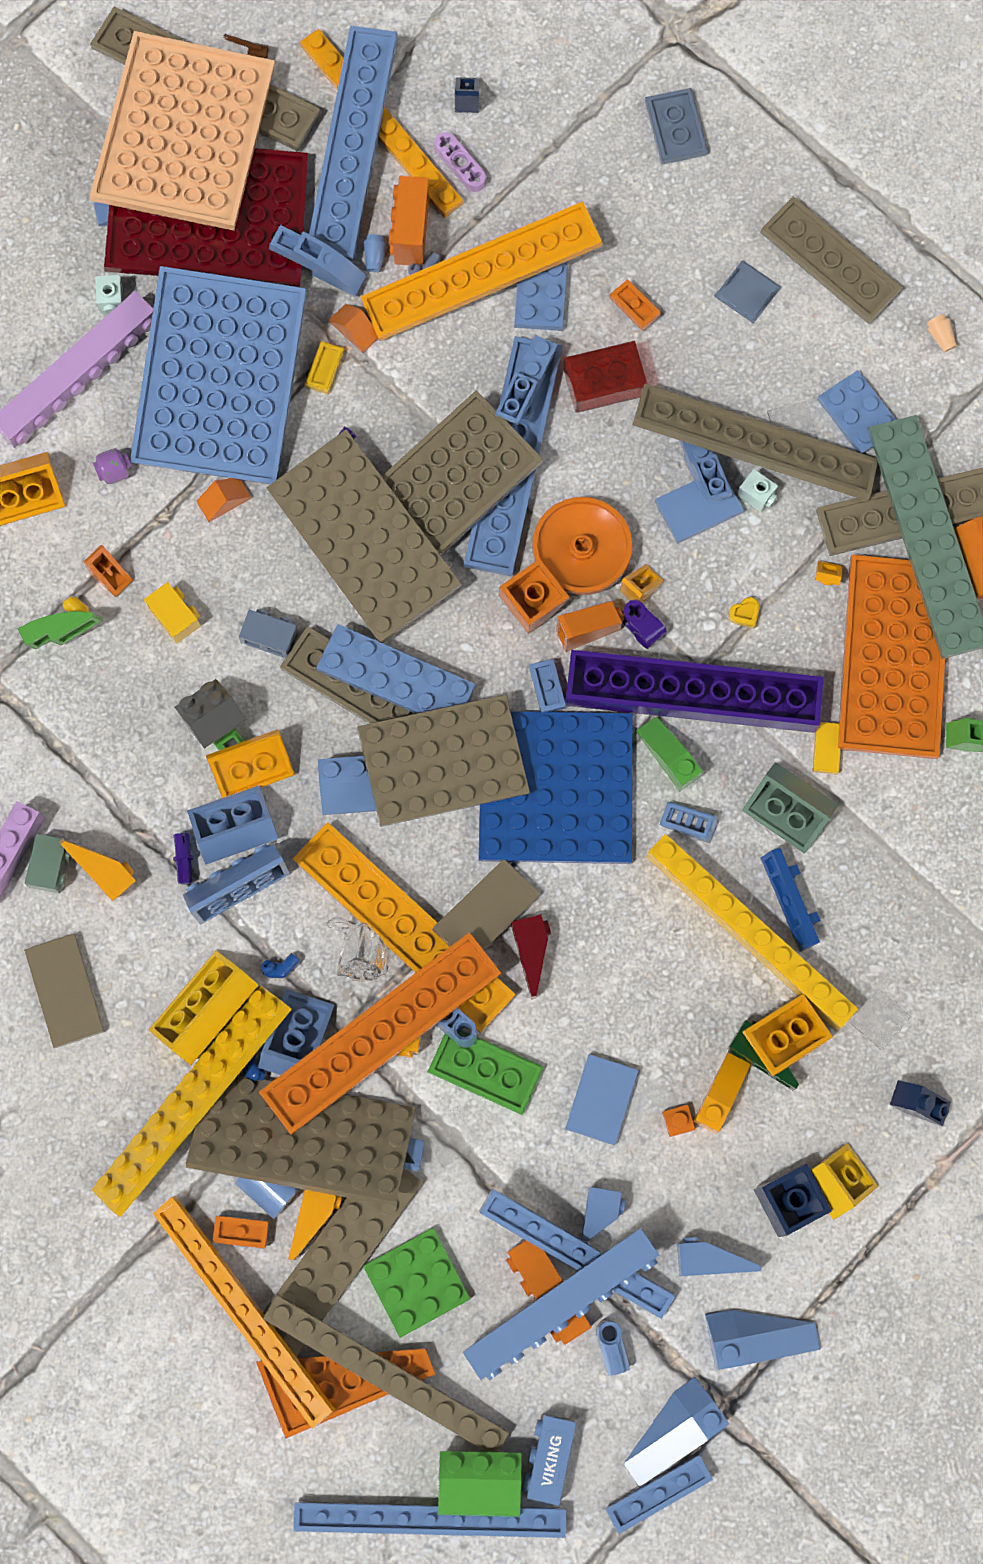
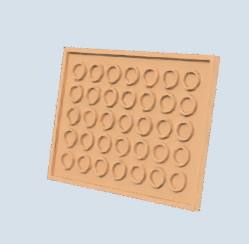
M134 31L90 192V201L235 230L274 72L275 60Z

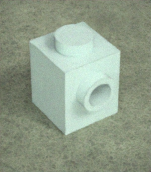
M120 275L95 276L96 303L100 314L108 315L124 301V289Z
M753 469L739 487L737 496L761 513L765 506L770 508L778 497L775 494L778 485Z

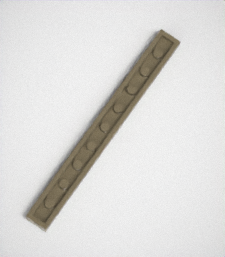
M279 1294L276 1295L263 1317L267 1322L486 1452H498L509 1434L504 1428Z

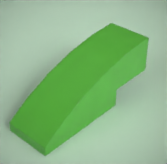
M62 612L33 620L17 629L26 646L38 649L50 641L62 646L99 624L103 619L93 612Z

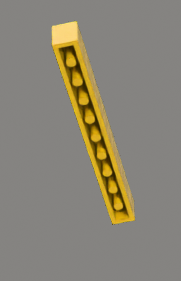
M664 834L648 851L646 858L798 997L804 994L816 1013L836 1031L841 1029L857 1012L858 1008L667 834Z

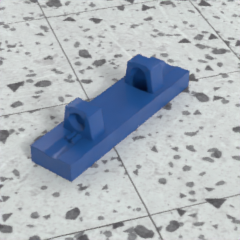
M781 848L771 850L762 856L761 860L799 952L820 943L813 925L821 920L817 912L807 913L793 879L801 874L798 865L788 867Z

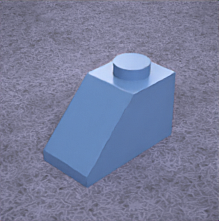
M594 1187L589 1188L581 1236L583 1241L590 1240L616 1221L618 1214L623 1215L625 1199L621 1198L622 1192Z

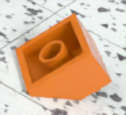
M540 558L499 586V597L527 634L548 621L570 598Z

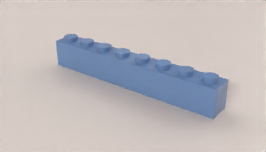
M640 1227L462 1353L480 1380L485 1377L488 1380L493 1379L502 1372L500 1367L509 1361L513 1365L525 1356L522 1351L532 1346L533 1349H536L547 1341L545 1338L546 1334L552 1330L557 1334L569 1325L567 1322L569 1318L575 1314L580 1318L591 1310L589 1304L597 1299L601 1303L614 1293L611 1289L619 1283L624 1287L636 1278L634 1276L635 1272L641 1268L646 1272L658 1262L655 1258L660 1256Z

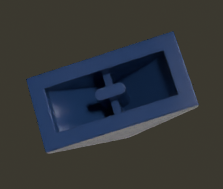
M456 77L455 113H479V78Z

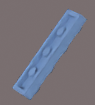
M698 1454L606 1507L605 1510L618 1534L713 1479Z

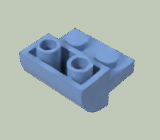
M238 1178L235 1183L273 1219L278 1216L300 1191L298 1188L245 1178Z

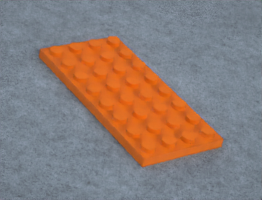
M851 555L838 748L847 751L938 759L940 756L945 659H941L910 560Z

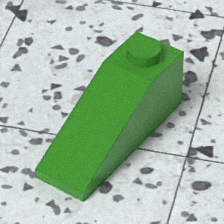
M657 716L636 730V733L679 792L700 779L703 773L701 768L687 749Z
M963 718L946 723V748L967 752H983V721Z

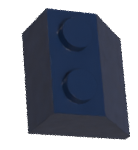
M807 1163L754 1189L778 1237L788 1236L832 1212Z

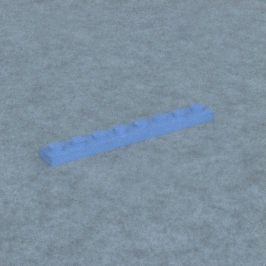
M492 1188L479 1210L482 1215L578 1271L604 1253ZM638 1272L634 1273L636 1278L626 1286L622 1287L619 1283L611 1289L660 1319L663 1318L675 1298L674 1293Z

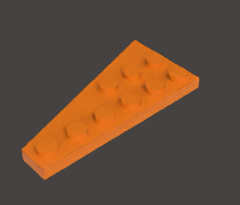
M426 1348L376 1352L421 1380L436 1374ZM326 1356L297 1358L335 1408V1411L321 1423L388 1395L387 1392ZM256 1361L285 1439L310 1429L311 1427L265 1364L262 1361Z

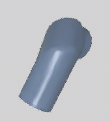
M431 252L425 264H411L408 268V273L411 275L439 263L441 256Z

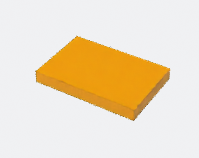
M278 729L206 755L222 798L259 785L261 788L295 775Z

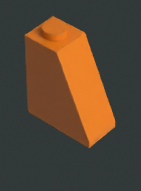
M610 601L558 616L556 632L565 652H568L621 630V621H624L620 608H615L613 602Z

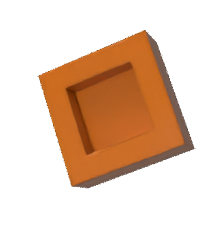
M688 1105L662 1112L669 1137L695 1130Z

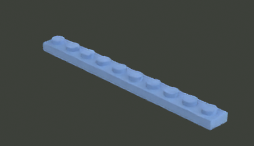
M295 1502L293 1531L566 1538V1508L520 1507V1517L438 1515V1505Z

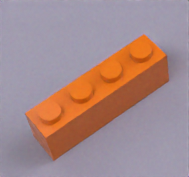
M525 1240L507 1252L509 1258L506 1259V1262L513 1273L519 1271L524 1279L520 1282V1285L527 1296L533 1294L537 1300L563 1282L545 1251ZM575 1314L567 1320L569 1325L557 1334L554 1330L550 1333L556 1343L562 1341L563 1345H566L592 1327L584 1315L578 1318Z

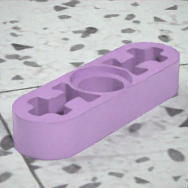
M448 132L437 135L435 138V151L469 191H481L486 183V175L482 168L454 135ZM441 142L445 144L450 142V150L446 146L441 147ZM458 157H462L467 161L463 167H457L453 162ZM470 174H471L474 178H478V177H479V182H478V183H477L476 181H472V182H471V176H470Z

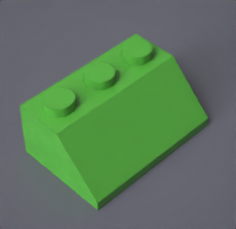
M440 1451L438 1515L520 1517L521 1453Z

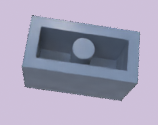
M249 609L239 634L241 644L286 658L298 634L294 621L285 617H280V619L271 617L269 612L261 609L256 611Z

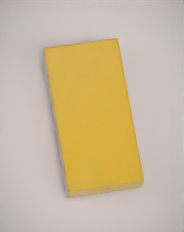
M323 341L320 342L305 381L306 388L329 394L344 354V348Z
M820 722V726L815 732L812 772L838 775L840 749L838 748L839 724Z

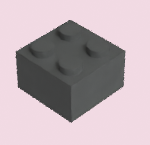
M217 679L205 683L200 690L191 696L184 697L174 707L204 749L246 721L231 695Z

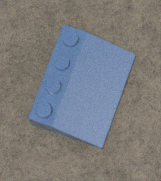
M264 844L254 850V855L247 859L241 857L231 863V868L225 871L222 869L217 870L209 875V880L202 884L200 882L194 883L186 889L187 892L183 894L184 900L190 913L200 925L290 875L281 855L273 844L270 846Z

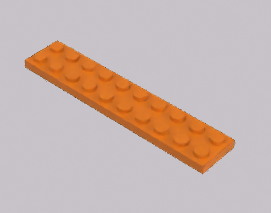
M469 932L260 1090L259 1094L290 1135L294 1134L501 975V972Z

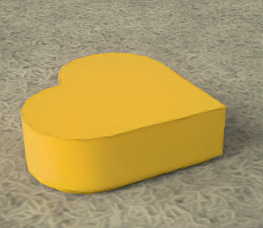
M747 597L742 600L741 604H734L728 612L729 620L734 624L754 629L759 612V602L753 597Z

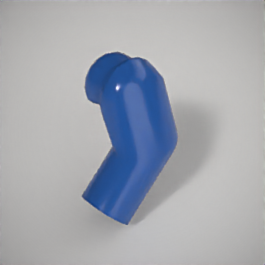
M290 953L282 963L271 962L270 960L264 961L261 965V970L264 976L268 978H285L298 965L300 960Z
M256 1053L242 1069L245 1076L253 1082L257 1080L262 1081L266 1076L265 1070L258 1068V1065L255 1063Z

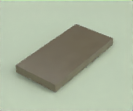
M502 860L432 928V931L449 947L470 932L481 948L485 950L511 925V922L515 921L540 896V893L506 860Z
M73 933L25 949L24 951L53 1048L105 1032L76 935Z

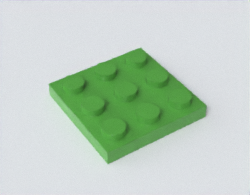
M434 1228L363 1266L399 1338L470 1300Z

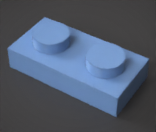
M554 659L530 664L529 670L540 712L566 709Z

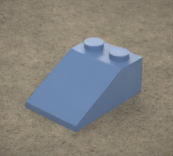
M285 989L281 1001L292 1010L266 1040L261 1052L258 1068L282 1075L320 1046L323 1042L335 1006L334 1004Z

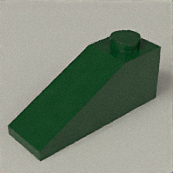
M745 1020L733 1037L727 1050L790 1090H796L799 1084L789 1067L774 1076L770 1074L743 1034L744 1030L757 1022L751 1020L749 1023Z

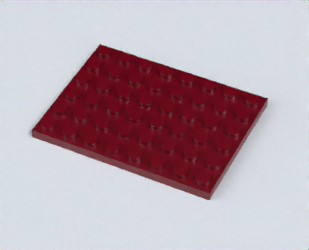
M254 149L235 230L109 205L104 272L159 276V269L162 266L300 287L301 265L270 250L269 246L280 225L300 235L303 233L308 153Z

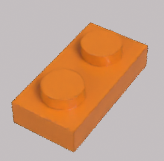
M628 279L610 294L609 298L641 331H644L660 317L661 312Z
M216 1216L212 1243L266 1249L269 1222Z

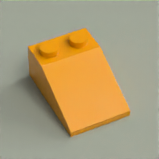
M804 994L743 1031V1034L772 1076L801 1060L833 1038Z

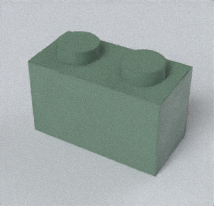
M36 834L24 883L29 888L59 893L60 888H64L67 880V873L64 871L66 863H70L72 856L59 843L61 838Z

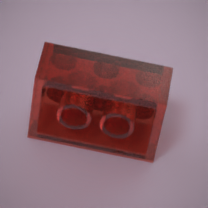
M635 340L564 357L563 372L575 413L640 398L644 384H648Z

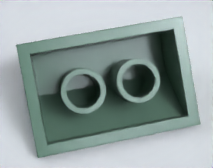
M775 762L742 811L805 854L833 815L838 804Z

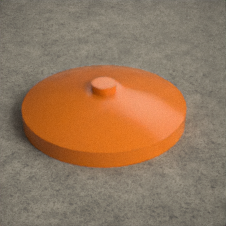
M590 497L569 498L553 505L540 518L533 535L534 561H537L539 558L566 593L575 595L595 594L614 585L625 573L632 553L631 532L622 515L609 504Z

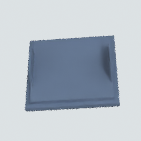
M742 260L714 297L751 323H754L781 289V286Z

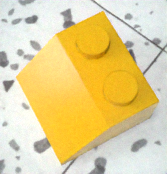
M848 1143L810 1169L832 1210L828 1214L833 1220L856 1207L879 1187Z

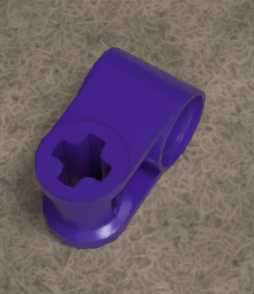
M631 600L626 603L622 611L624 618L622 623L644 648H650L667 633L665 626L641 601ZM636 611V612L638 613L637 616H636V615H633V616L631 617V616L629 615V612L633 613V612Z

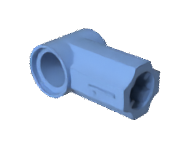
M609 1319L600 1321L596 1326L595 1332L607 1375H617L629 1371L630 1367L620 1326ZM611 1325L615 1328V1335L612 1339L605 1340L602 1337V1330L604 1327Z

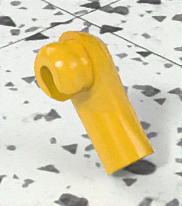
M70 596L63 601L65 611L89 612V608L78 597Z

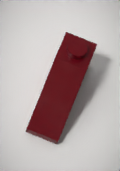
M541 914L511 922L512 932L531 1000L537 997L548 942L547 936L551 935L548 920L543 921Z

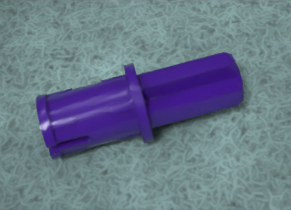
M182 833L173 835L175 844V857H173V861L176 862L177 882L181 885L191 884L193 881L191 860L194 857L190 851L189 833H184V836H182Z

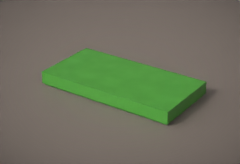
M462 1030L458 1033L459 1036L464 1038L471 1035ZM444 1034L427 1073L523 1115L543 1067L478 1037L475 1044L465 1048L459 1046L447 1034Z

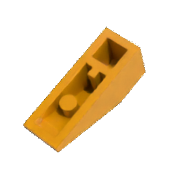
M63 838L59 841L63 848L112 901L136 881L131 876L135 871L126 861L121 864L115 858Z
M729 1052L726 1053L693 1120L695 1124L715 1134L719 1133L751 1065L750 1063Z
M309 1190L304 1191L288 1257L289 1260L295 1261L331 1218L334 1210L340 1209L341 1196Z

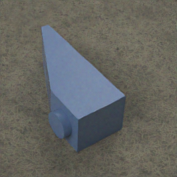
M699 1237L683 1238V1243L677 1244L679 1276L761 1271L760 1265L707 1242H699Z

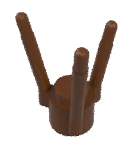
M224 34L226 40L248 47L247 55L268 58L269 45L253 43Z

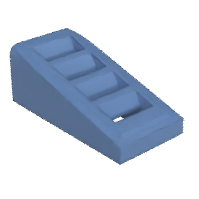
M668 801L660 826L710 843L718 819L714 815ZM674 810H676L679 812L677 814L675 823L673 824L670 823V821L673 816ZM684 814H687L688 817L684 827L680 826ZM694 817L698 818L694 830L690 829ZM704 821L708 822L704 833H701Z

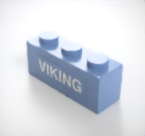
M543 1414L542 1420L537 1419L534 1435L539 1436L537 1447H531L528 1463L533 1464L531 1475H525L523 1491H527V1499L559 1506L576 1426L575 1421Z

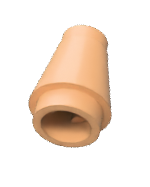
M945 314L939 315L927 322L928 332L940 348H942L943 352H947L957 346L950 319L946 318Z

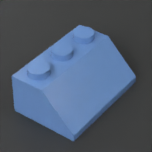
M363 756L318 759L323 815L376 811Z
M260 785L187 810L205 865L278 839Z

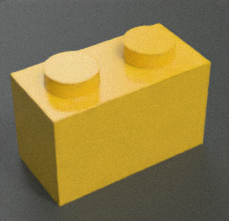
M166 582L143 600L170 637L178 644L200 627L198 621L200 615L192 605L187 607L183 602L185 596L177 586L172 588Z

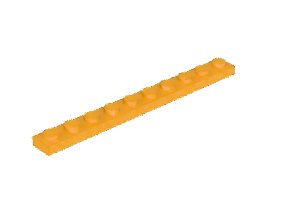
M318 28L300 41V47L338 90L344 58ZM384 107L378 136L379 141L409 176L429 179V200L444 218L463 205V199Z
M172 1196L153 1215L312 1429L333 1413L335 1408L273 1325L263 1319L264 1313L176 1196Z

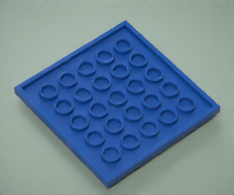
M510 711L530 793L480 805L479 861L501 862L506 860L507 862L631 864L632 714Z

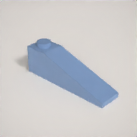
M734 1310L705 1315L714 1365L717 1370L820 1350L816 1326L812 1322Z

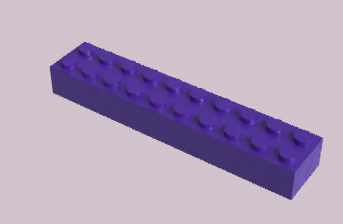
M571 650L565 704L572 707L815 733L820 726L824 677Z

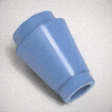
M370 234L367 235V239L364 241L366 270L369 272H380L388 245L386 237L382 235Z

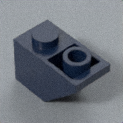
M898 1080L890 1105L906 1114L943 1126L945 1118L948 1116L951 1102L924 1086Z

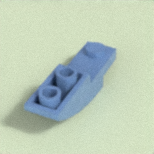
M280 225L270 243V250L312 270V276L356 297L366 278V275L346 257L304 231L300 235Z
M537 335L534 336L518 371L515 372L495 413L496 416L517 425L520 423L547 374V368L557 350L556 343Z
M680 441L684 451L685 462L705 500L709 503L732 496V491L717 455L713 454L711 450Z

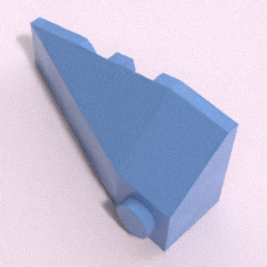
M693 1377L672 1393L663 1409L653 1420V1423L637 1443L624 1464L638 1485L641 1486L728 1426L729 1422L696 1377Z

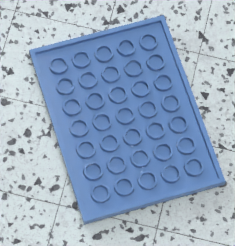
M160 266L130 462L269 485L276 481L280 469L307 289Z

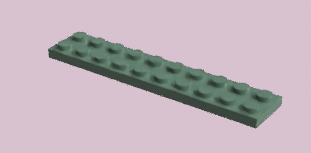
M917 415L870 426L868 433L941 659L983 649V617Z

